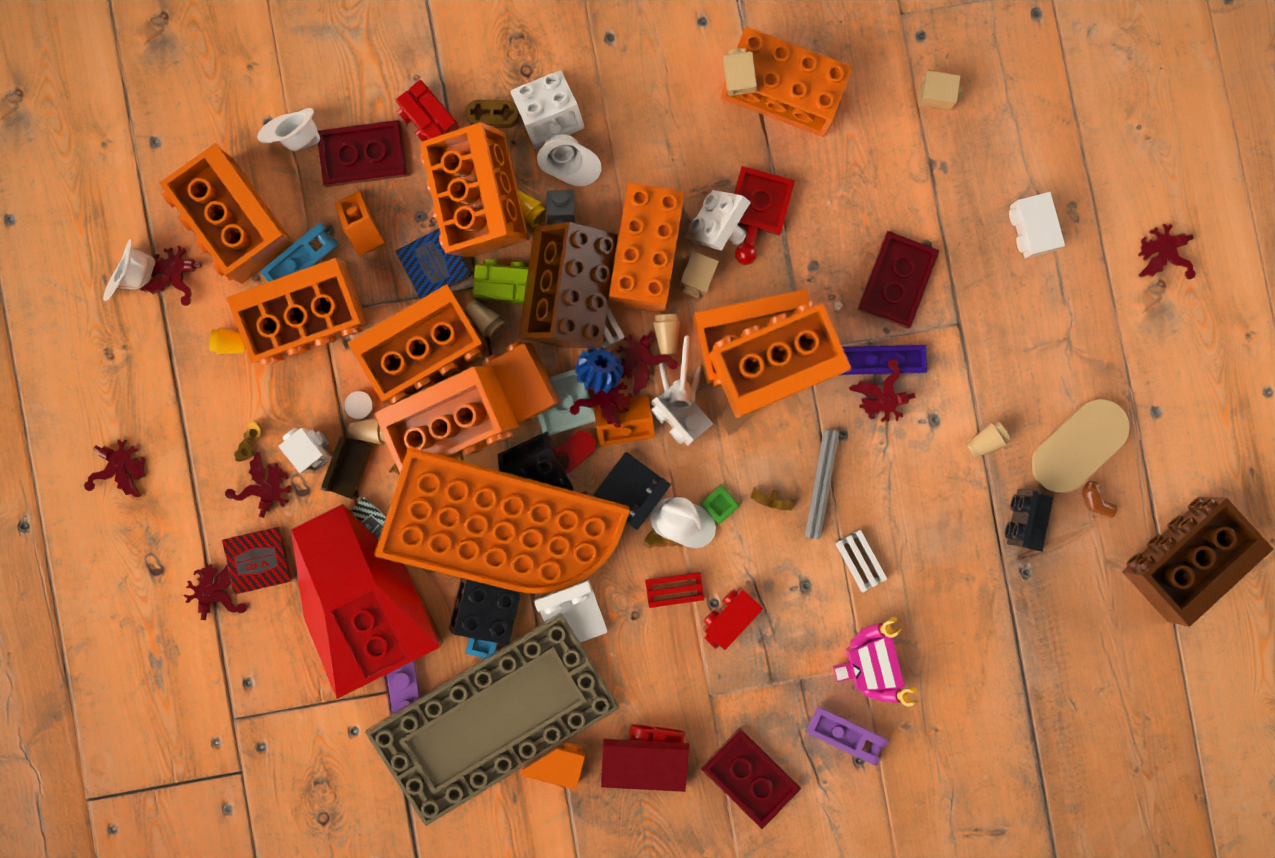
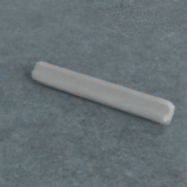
M825 429L823 431L805 536L812 539L821 538L839 432L836 430Z

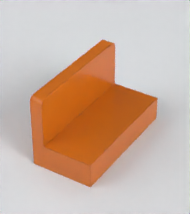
M648 396L632 398L628 405L630 410L623 409V413H620L617 406L613 404L616 407V413L621 422L620 428L615 427L613 424H607L606 419L601 417L600 405L594 408L600 447L655 438Z

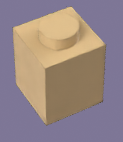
M744 48L728 51L729 55L723 56L728 96L757 92L752 51L746 52Z
M927 71L921 79L918 106L951 110L962 98L963 85H959L961 75Z
M692 251L679 285L684 288L683 292L696 298L699 295L705 296L719 261Z

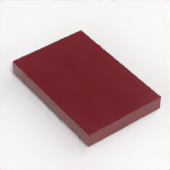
M399 120L317 131L320 135L318 148L324 187L407 177L401 122Z
M887 231L857 310L910 329L940 250Z
M741 728L701 767V770L761 829L801 790V787Z
M603 739L601 787L686 792L689 743Z

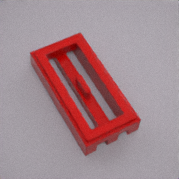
M701 572L645 579L649 608L704 601ZM696 579V584L657 590H652L651 586ZM694 590H697L698 595L653 601V596Z

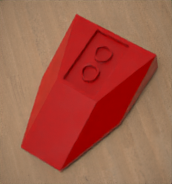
M344 504L291 529L304 620L336 699L442 646L444 641L407 567L400 562L376 557L375 551L379 539Z

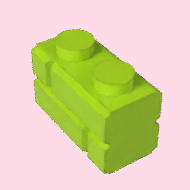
M484 259L483 264L475 265L474 299L523 304L528 274L527 263L511 262V266L499 265L500 261Z

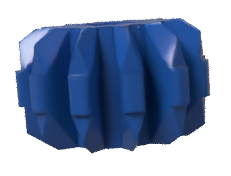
M603 346L599 350L590 348L588 351H583L575 366V373L578 374L577 382L585 383V390L593 388L595 394L600 389L608 393L611 388H616L619 385L620 378L623 375L621 357H614V350L607 352Z

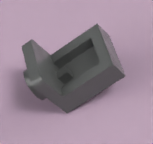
M546 190L547 225L564 222L575 223L574 190Z

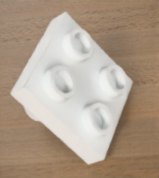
M712 190L711 194L705 198L699 214L690 223L685 238L692 243L721 251L728 239L734 245L740 244L746 237V231L737 224L751 202L741 195Z

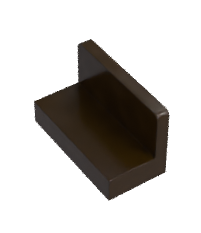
M340 436L321 490L354 499L373 446Z

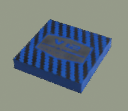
M440 228L395 250L420 300L446 284L451 287L471 276L461 256L445 253L439 241Z

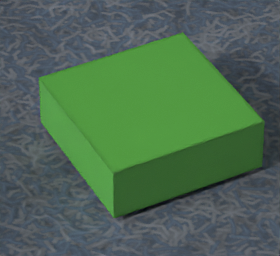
M722 485L700 503L718 524L740 506Z

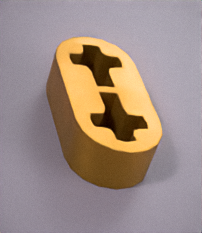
M473 100L467 105L465 111L471 125L482 122L494 128H512L519 120V112L516 105L508 100ZM477 108H481L483 113H490V115H481L480 120H476L475 116L471 114L475 113ZM509 108L510 113L514 115L509 116L508 120L504 121L501 115H495V113H504V109Z

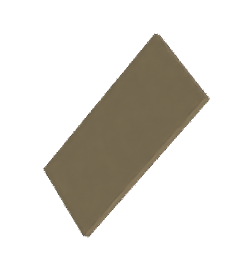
M562 612L371 726L366 730L365 734L424 825L427 826L618 710L619 705Z

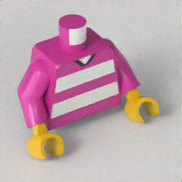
M891 617L884 624L878 623L862 628L850 641V647L845 649L848 662L833 666L836 681L841 682L852 679L854 687L861 691L864 696L881 702H902L903 705L908 707L918 703L917 700L912 701L908 698V692L915 693L918 691L915 687H909L903 691L900 689L905 686L892 637L897 636L902 629L893 630L890 627V624L898 619Z

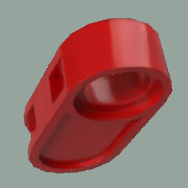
M578 431L554 450L556 456L562 454L567 457L569 464L564 470L566 474L570 473L595 451L596 441L589 432Z
M632 724L630 725L628 740L684 743L685 732L671 728Z

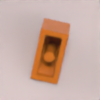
M360 191L335 202L342 227L359 256L366 252H372L384 244L381 232Z
M565 742L564 745H558L525 765L521 776L577 790L586 751L581 750V746L578 744Z

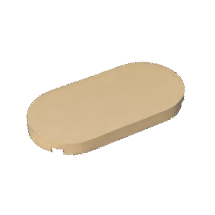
M1105 399L1089 401L1080 406L1040 443L1033 452L1031 470L1035 481L1045 490L1057 493H1066L1077 489L1125 444L1130 431V424L1125 411L1118 404Z

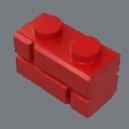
M418 80L408 91H405L396 99V103L400 108L396 112L406 124L412 122L418 130L414 133L421 142L460 128L457 121L422 80Z

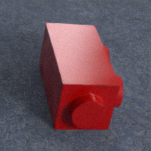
M741 587L738 591L732 589L722 600L725 605L718 612L715 609L712 610L703 620L706 624L703 630L707 633L704 639L715 649L720 645L726 650L763 610Z

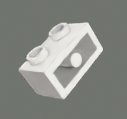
M1051 192L1020 199L1010 205L1009 218L1012 225L1016 226L1018 233L1016 243L1018 250L1021 253L1023 252L1024 259L1057 251L1065 246Z
M294 428L283 436L284 442L279 445V448L299 473L313 474L330 461L333 453L327 447L330 444L327 438L320 431L315 432L313 429L300 428L298 430Z

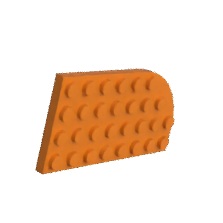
M408 447L377 544L375 556L512 591L534 594L555 592L580 583L595 573L607 561L619 542L630 508L623 504Z

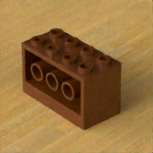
M573 222L534 227L518 339L562 348H602L618 234Z
M1198 497L1188 505L1189 510L1183 516H1177L1167 525L1169 529L1162 535L1159 534L1153 537L1147 543L1148 548L1143 553H1138L1131 557L1126 563L1128 566L1122 571L1167 622L1187 627L1193 625L1274 550L1227 497Z

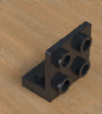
M548 431L497 454L499 471L571 491L574 490L570 479L555 455L553 440Z
M625 452L593 496L629 506L630 512L626 522L638 530L672 484L661 478L628 452Z
M1017 490V494L1013 495L1010 509L1013 511L1011 522L1007 523L1005 529V538H1008V545L1043 552L1053 502L1052 496L1039 494V491Z
M460 578L449 630L454 635L508 645L521 592Z

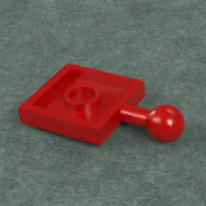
M741 166L734 194L744 196L751 203L738 223L748 227L744 242L735 251V258L740 264L750 265L756 260L757 250L754 244L758 230L780 236L795 180Z

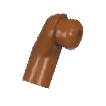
M1096 481L1087 482L1082 491L1086 507L1090 511L1113 518L1117 512V505L1103 500L1099 483Z

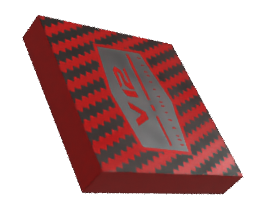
M280 527L222 540L234 595L292 581Z

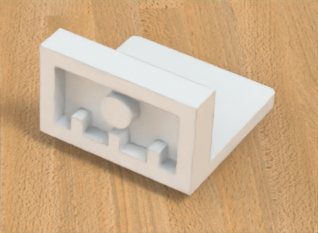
M562 71L548 74L545 77L510 91L534 149L545 145L547 137L559 134L570 135L585 129L578 104Z
M664 393L652 400L651 404L654 407L651 409V412L660 423L666 421L672 427L669 433L679 445L683 442L687 446L690 445L713 425L696 403H691V407L686 409H676L669 405V401L664 400Z
M589 579L534 600L537 611L541 612L544 622L562 612L580 643L607 633V627Z

